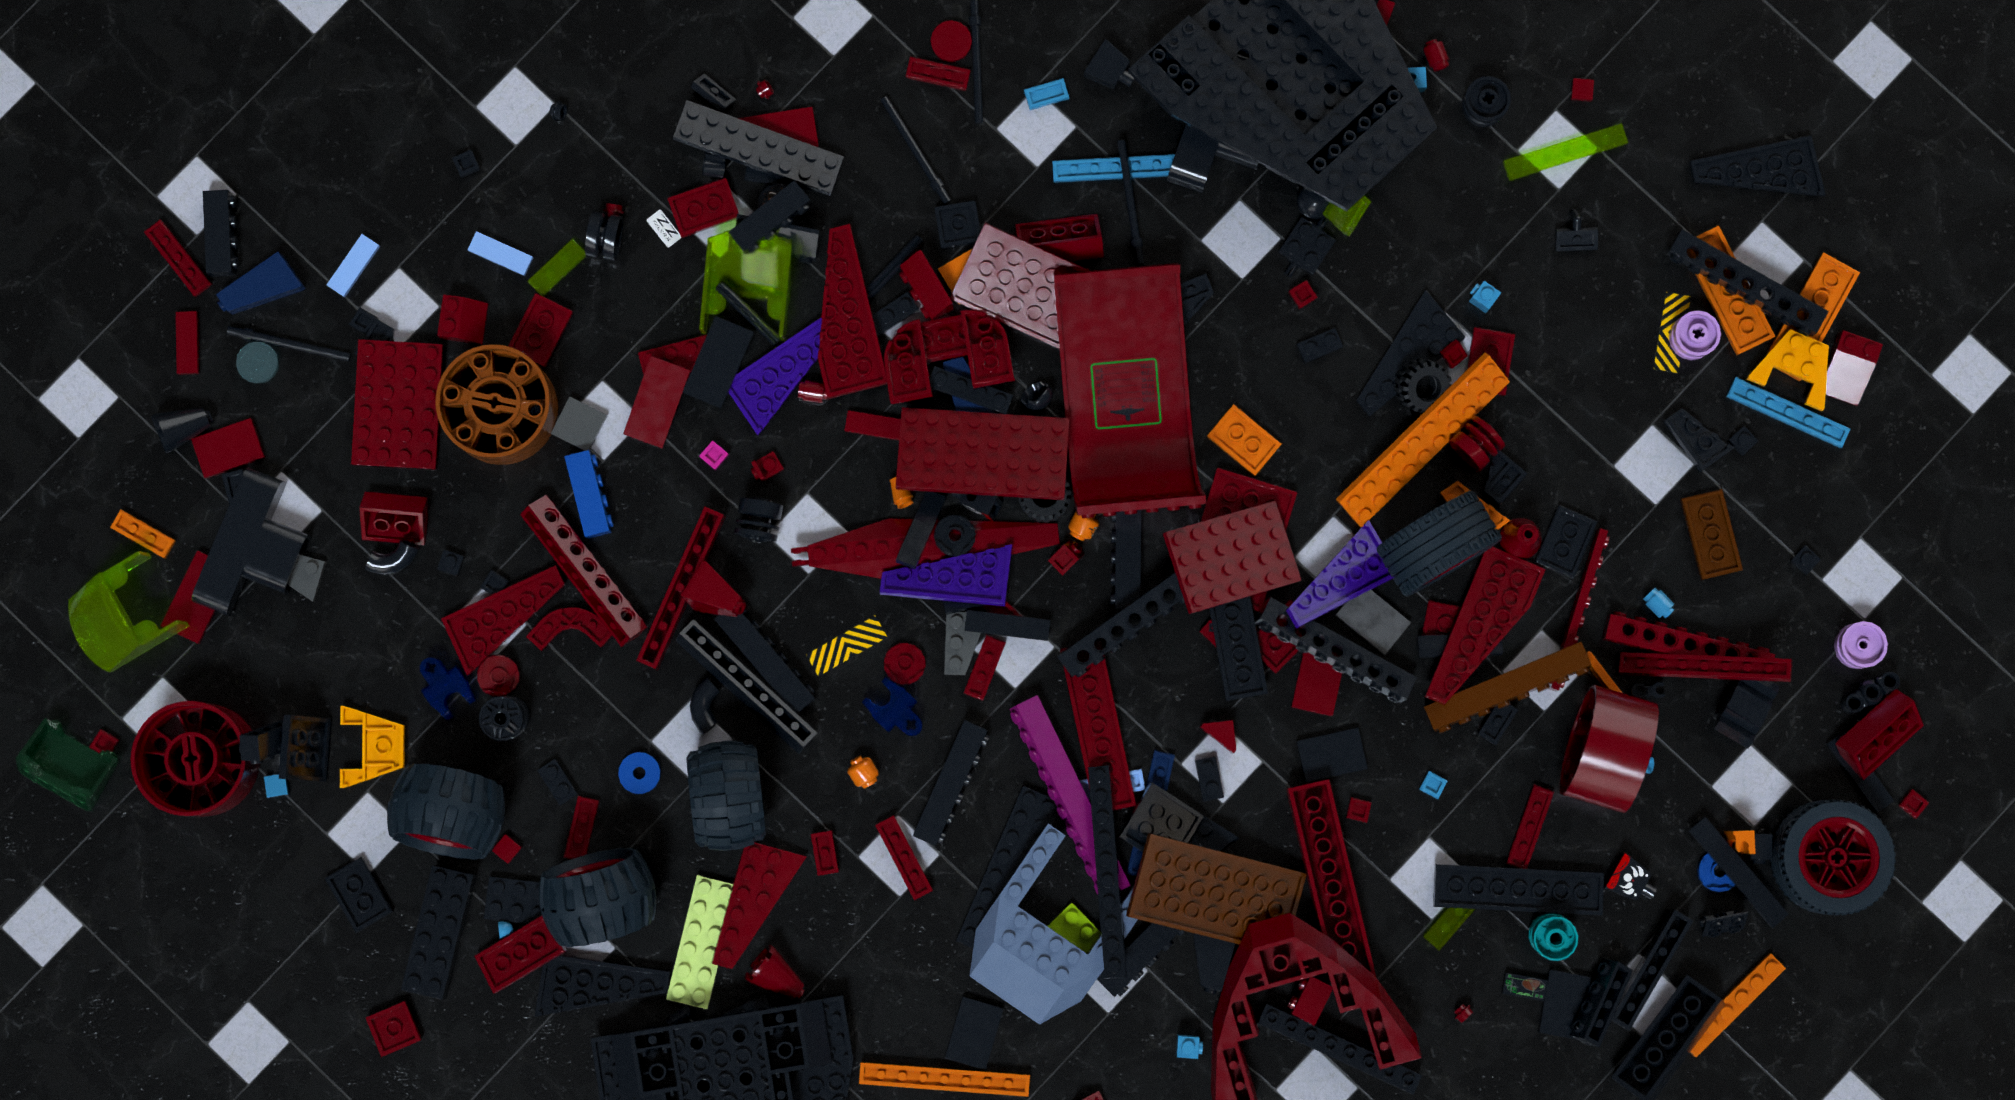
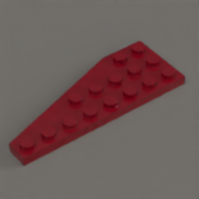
M850 224L829 230L828 259L818 361L828 399L887 384L885 365Z
M1495 547L1483 553L1425 694L1426 698L1442 705L1448 702L1531 607L1546 569Z

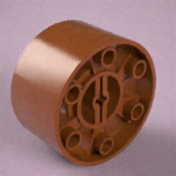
M483 345L462 353L446 368L437 387L436 412L442 429L454 444L480 461L506 465L517 463L533 456L546 444L557 422L558 401L555 389L548 376L527 355L517 349L504 345ZM495 358L516 359L509 375L495 371ZM486 361L485 366L481 368H478L476 366L477 364ZM527 366V373L519 376L517 373L518 368ZM472 368L477 378L471 382L467 389L458 385L463 375ZM540 378L545 391V399L527 400L523 388ZM496 386H506L513 389L516 400L504 398L498 393H484ZM457 389L458 395L452 399L453 392ZM535 405L540 406V413L536 416L531 415V408ZM464 407L468 420L454 429L450 408ZM479 410L493 413L497 417L510 416V418L501 424H487L482 421ZM525 418L539 426L534 434L526 442L522 443L514 430ZM464 429H470L471 435L467 439L461 438V432ZM483 433L496 435L497 453H484L475 450ZM506 437L512 438V444L509 447H503L502 441Z

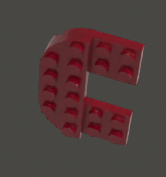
M963 310L961 315L921 322L920 319L903 325L897 330V334L893 339L889 340L884 354L891 405L933 397L927 363L968 355L973 388L1015 381L1010 345L1002 325L997 320L987 316L986 313L977 310Z

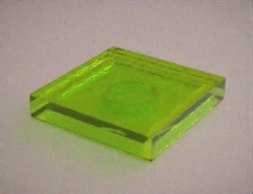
M1363 196L1348 211L1329 203L1323 215L1344 235L1350 237L1371 201L1366 196Z

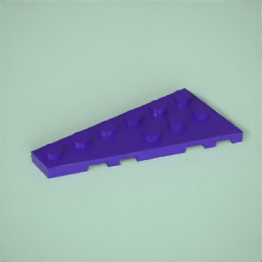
M819 318L736 374L729 394L758 436L817 361L822 318Z
M1369 520L1288 607L1286 612L1296 629L1394 578L1390 575L1388 568L1382 562L1383 559L1377 553V547L1382 541Z
M1012 544L998 549H987L984 552L975 554L968 553L941 559L938 562L922 563L916 569L904 567L882 572L880 595L1005 606Z

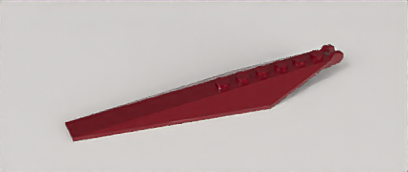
M889 518L807 545V547L792 548L791 553L793 554L808 552L809 559L795 560L792 562V566L809 565V567L881 579L882 572L907 567L896 563V558L914 519ZM937 520L917 566L922 563H933L941 559L953 557L942 553L935 544L934 530L940 520ZM970 521L974 526L976 537L971 550L966 554L984 552L992 548L998 549L1012 544V555L1058 545V524ZM953 530L949 533V538L952 541H958L961 535L958 531Z

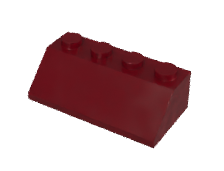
M1097 214L1015 224L1018 238L1072 263L1104 257L1102 234Z
M1895 689L1875 708L1871 709L1861 721L1857 722L1851 730L1840 737L1835 744L1844 760L1862 780H1865L1924 725L1914 700Z

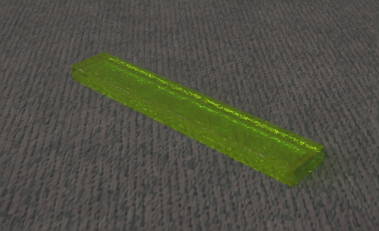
M1621 123L1504 160L1503 164L1509 181L1626 145L1628 140Z

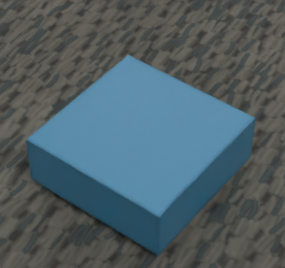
M1428 771L1419 790L1435 799H1439L1447 780Z
M279 774L264 777L267 798L289 794L287 779H279Z

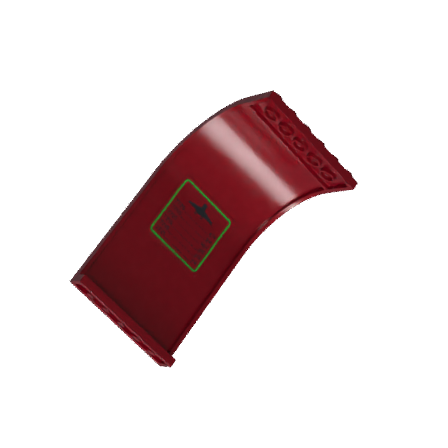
M1179 263L1053 274L1065 418H1069L1068 453L1075 508L1077 514L1082 515V518L1095 517V514L1103 513V516H1114L1116 512L1124 511L1125 514H1136L1137 510L1146 509V512H1158L1159 508L1166 507L1167 510L1172 511L1179 510L1180 506L1188 505L1190 509L1201 508V504H1206V495L1199 481L1193 442Z

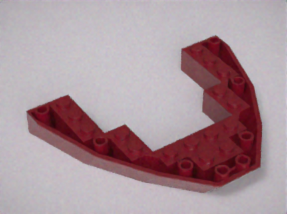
M1291 913L1248 925L1228 968L1213 1020L1212 1100L1258 1099L1240 1042L1259 1035V1028L1248 994L1327 972L1340 1013L1358 1008L1362 1009L1379 1069L1420 1059L1422 1053L1416 1033L1379 980L1333 939Z

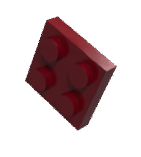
M407 1001L366 1017L381 1057L422 1040Z

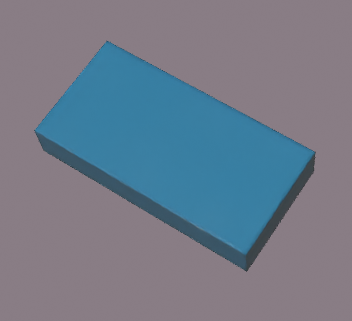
M1064 78L1024 90L1030 111L1069 99Z

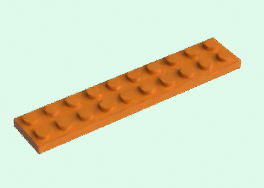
M1484 353L1336 498L1338 503L1358 526L1362 528L1453 436L1469 423L1510 382L1490 355Z

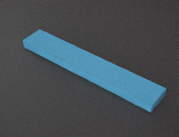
M1175 154L1128 157L1131 178L1168 176ZM1120 157L1052 161L1054 183L1123 179Z
M1737 377L1734 378L1726 395L1727 398L1839 448L1843 447L1850 428Z

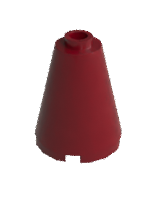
M1513 519L1505 524L1500 532L1502 536L1500 541L1502 550L1520 559L1532 557L1540 548L1542 540L1540 530L1535 523L1528 519Z
M769 945V951L765 948L756 957L750 966L753 969L751 973L746 972L745 979L789 1001L798 1000L805 991L802 981L772 945Z

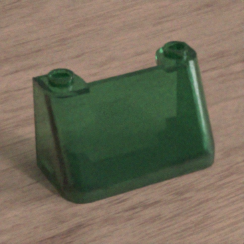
M44 718L15 758L19 772L78 807L91 811L118 764L117 755L109 750L97 753L65 735L62 729L63 726L58 721L53 719L50 721Z

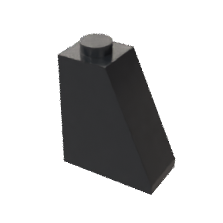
M1192 933L1200 986H1203L1204 991L1216 994L1217 991L1222 992L1235 943Z

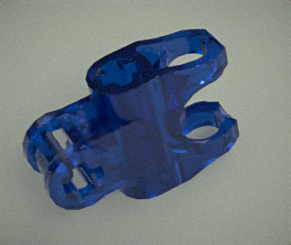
M426 658L421 662L420 672L429 684L421 692L429 704L446 720H450L453 717L447 706V700L451 694L455 692L460 693L470 704L477 701L468 680L457 666L448 671L439 659ZM429 664L436 665L434 673L428 672Z
M885 677L881 682L891 693L889 703L885 706H876L867 698L862 703L886 731L890 732L895 726H898L908 736L918 735L922 730V721L911 711L917 701L905 689ZM909 720L911 722L916 721L915 726L917 728L915 730H907V722Z

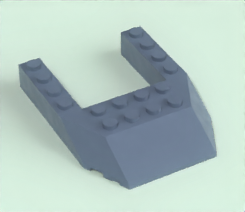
M1050 824L1046 825L976 928L970 968L971 978L1039 1025L1081 1002L1104 970L1101 934L1089 952L1085 953L1018 906L1066 836ZM1134 886L1121 903L1124 939L1138 920L1126 916Z

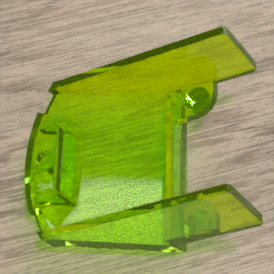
M730 230L709 237L707 241L699 325L701 333H707L708 314H720L725 309L726 299L715 289L721 281H724L741 298L768 300L767 312L772 319L780 320L779 338L781 341H785L790 301L792 246L775 236L770 241H763L760 244L761 247L755 253L745 255L728 233Z
M138 551L106 571L99 572L69 599V620L78 644L91 661L107 672H113L189 626L188 622L180 620L172 622L159 630L155 622L150 620H144L133 626L114 591L127 582L128 571L151 558L149 553Z

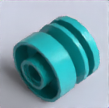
M1557 913L1538 915L1529 927L1528 938L1531 946L1548 960L1560 961L1566 959L1574 953L1578 945V934L1575 926L1564 916ZM1556 933V937L1550 940V936Z

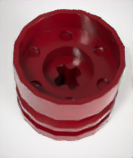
M1474 416L1470 420L1471 424L1467 423L1464 426L1468 435L1459 431L1449 440V444L1465 463L1480 472L1490 462L1486 452L1496 456L1498 454L1497 450L1501 451L1505 447V443L1490 424Z

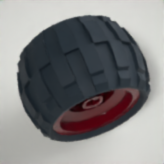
M721 741L700 746L698 751H690L686 760L695 842L700 847L708 846L710 850L728 851L742 849L753 845L755 841L763 840L766 830L757 749L752 744L744 745L743 742Z

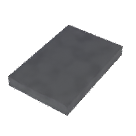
M1372 590L1345 603L1335 615L1383 655L1388 652L1411 623Z

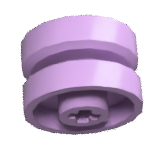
M1699 310L1689 312L1675 321L1669 333L1670 346L1673 351L1681 358L1687 360L1701 359L1712 352L1719 344L1721 337L1720 325L1716 319L1709 313Z
M1865 621L1845 626L1837 634L1834 643L1836 656L1841 663L1854 669L1867 668L1878 664L1887 653L1888 646L1886 635L1882 629L1874 623Z

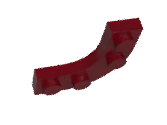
M561 608L546 615L526 636L536 647L543 651L559 633L568 629L582 631L601 648L612 637V634L599 617L592 612L581 608Z

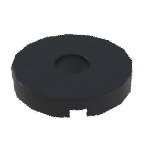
M949 515L938 522L934 530V541L937 548L947 556L964 555L971 550L975 543V529L969 519L961 515ZM951 531H958L961 538L958 541H952L949 538Z

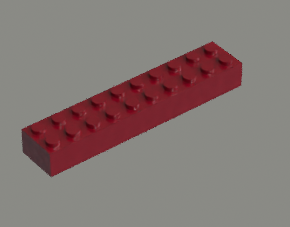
M1327 779L1288 788L1286 792L1319 931L1338 943L1376 977L1330 780Z

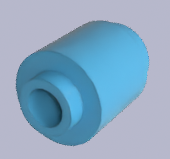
M1654 588L1644 598L1646 601L1645 605L1658 618L1663 616L1666 619L1674 611L1672 608L1674 603L1661 590L1658 591Z

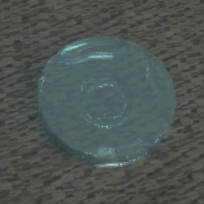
M249 343L237 355V370L245 380L251 383L268 382L278 371L277 353L265 343Z

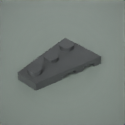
M298 555L287 585L315 602L326 562Z
M956 612L946 615L944 675H966L981 633L964 631L967 612Z

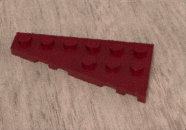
M556 565L441 618L467 676L565 586Z
M755 842L753 845L743 848L711 961L712 964L733 969L807 856Z

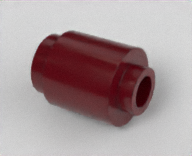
M1437 39L1427 42L1423 51L1430 68H1433L1434 72L1448 67L1449 57L1443 42H1438Z
M800 381L798 398H803V401L823 403L824 399H828L824 382Z

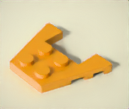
M1789 329L1746 379L1764 387L1772 369L1776 368L1811 383L1812 386L1804 404L1823 411L1825 408L1829 345Z
M340 706V725H362V769H340V788H347L405 768V725L347 706Z

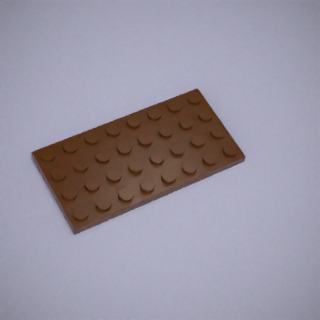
M1148 833L1126 916L1240 944L1249 924L1287 913L1296 916L1307 874Z

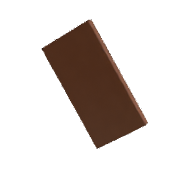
M1720 489L1680 499L1701 580L1742 571L1743 568L1723 490Z

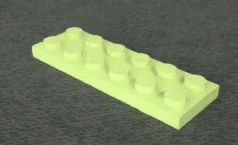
M697 875L666 1000L708 1009L719 966L712 964L711 961L733 886L732 883Z

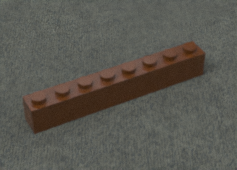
M1581 641L1458 692L1445 705L1434 702L1424 706L1434 731L1439 730L1440 733L1452 729L1450 725L1455 723L1462 725L1470 722V717L1478 714L1479 717L1491 713L1490 709L1496 706L1499 709L1510 705L1509 701L1517 698L1518 701L1530 697V692L1535 690L1538 693L1549 689V685L1557 682L1558 685L1570 680L1569 676L1584 675L1589 672L1588 668H1591L1592 664Z

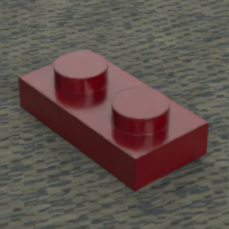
M832 830L811 834L817 875L839 872Z

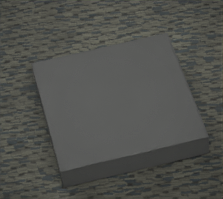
M569 397L551 434L584 451H590L607 415Z

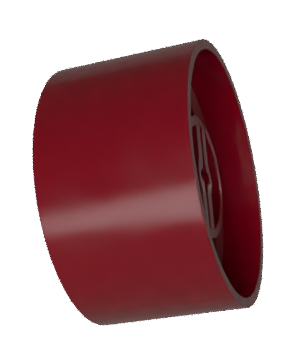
M1592 685L1580 705L1569 736L1560 774V794L1621 813L1627 812L1640 789L1653 750L1659 716L1657 703Z
M182 701L167 705L153 713L143 723L134 739L131 750V769L134 781L142 795L152 805L164 812L178 816L198 817L224 813L238 805L249 794L256 782L260 764H250V761L241 760V764L231 763L230 747L240 743L239 735L252 731V729L238 714L219 705L197 701ZM208 710L226 719L218 732L205 728ZM197 712L200 715V720L194 724L192 716ZM178 715L185 732L173 739L162 729L171 719ZM232 729H234L237 735L236 739H232L230 735ZM161 739H165L167 743L163 750L158 746ZM206 742L209 744L213 752V765L210 771L209 764L211 758L210 755L207 753ZM182 748L183 754L181 757L182 764L185 766L186 776L183 774L179 766V755ZM152 754L164 756L166 773L156 777L153 776ZM238 770H240L238 778L236 779V773ZM167 780L172 784V788L168 792L163 787ZM224 780L232 786V789L218 802L213 788ZM181 786L192 791L190 809L181 808L170 801ZM205 796H208L211 800L208 807H204L202 804Z

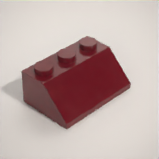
M921 250L917 251L900 265L901 272L899 275L904 284L908 282L912 289L909 292L915 302L919 300L923 306L920 310L925 319L936 320L953 310L951 299Z
M374 492L364 493L359 507L362 540L399 543L401 539L417 545H425L428 521L427 497Z

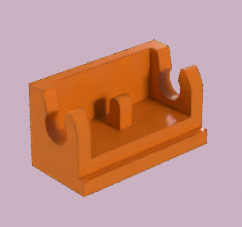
M1754 830L1724 831L1727 843L1732 847V843L1735 842L1737 852H1740V854H1756Z

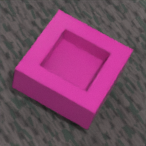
M712 440L699 457L714 470H717L729 454Z

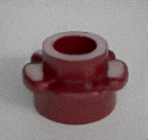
M767 80L757 82L758 87H756V91L759 96L769 99L774 94Z
M606 203V208L603 209L604 212H607V217H610L611 214L622 215L624 213L622 212L623 206Z
M1462 1004L1454 1012L1457 1015L1455 1019H1458L1460 1023L1466 1020L1473 1013L1470 1008L1471 1005L1466 1007Z

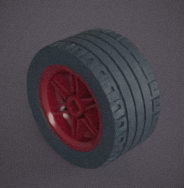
M1468 491L1432 510L1386 539L1377 547V553L1383 559L1382 562L1388 568L1390 575L1394 577L1393 580L1396 585L1400 586L1399 589L1402 594L1408 597L1492 548L1501 541L1502 536L1498 529H1495L1496 525L1493 520H1489L1491 517L1481 501H1479L1476 493Z
M1844 800L1814 801L1794 809L1792 813L1787 815V818L1782 820V823L1778 825V829L1775 830V836L1772 838V860H1769L1771 862V870L1773 871L1772 875L1775 877V882L1779 885V889L1784 892L1783 894L1788 896V899L1800 906V908L1826 915L1857 913L1877 902L1878 898L1883 896V892L1888 889V885L1891 884L1890 880L1894 876V864L1896 863L1895 845H1893V839L1890 837V832L1886 829V825L1882 823L1880 818H1877L1875 813L1865 809V806ZM1831 832H1834L1836 834V838L1834 840H1832L1829 836ZM1814 842L1818 845L1815 851L1811 849V844ZM1850 843L1855 845V849L1852 851L1848 850ZM1838 855L1839 858L1832 860L1831 856ZM1812 864H1816L1818 867L1816 872L1811 870ZM1849 864H1853L1856 869L1854 872L1850 871L1848 867ZM1833 875L1837 877V881L1835 883H1832L1830 881Z

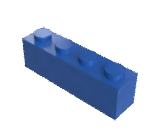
M587 450L564 456L585 538L589 539L612 533L610 527H614L611 515H607L605 508L609 506L605 494L602 495L600 488L603 487L602 477L600 474L597 475L595 469L598 466L596 455H592Z

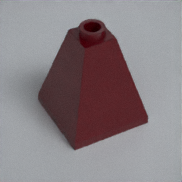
M704 560L681 594L682 598L696 612L737 617L746 608L744 600Z

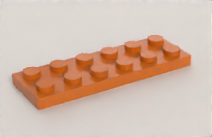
M1719 226L1696 236L1735 258ZM1687 249L1688 257L1695 258V252L1692 249ZM1706 259V267L1713 269L1714 263ZM1724 270V276L1727 279H1732V273L1729 270ZM1700 273L1699 275L1695 274L1736 355L1776 337L1764 313L1761 311V307L1755 304L1749 305L1743 301V297L1737 294H1729L1724 290L1725 287L1720 284L1714 285L1706 280L1707 277ZM1742 280V286L1745 289H1750L1748 281Z
M1824 252L1819 257L1799 294L1829 311L1818 332L1813 336H1808L1820 342L1824 340L1860 274L1857 270ZM1797 311V317L1800 320H1805V314L1802 311ZM1783 324L1767 354L1789 329L1798 332V328L1793 325L1787 326ZM1785 373V374L1789 375L1790 377H1792V378H1794V379H1796V380H1798V381H1801V380H1802V379H1799V378H1797V377H1795V376H1792V375H1790V374H1788V373Z

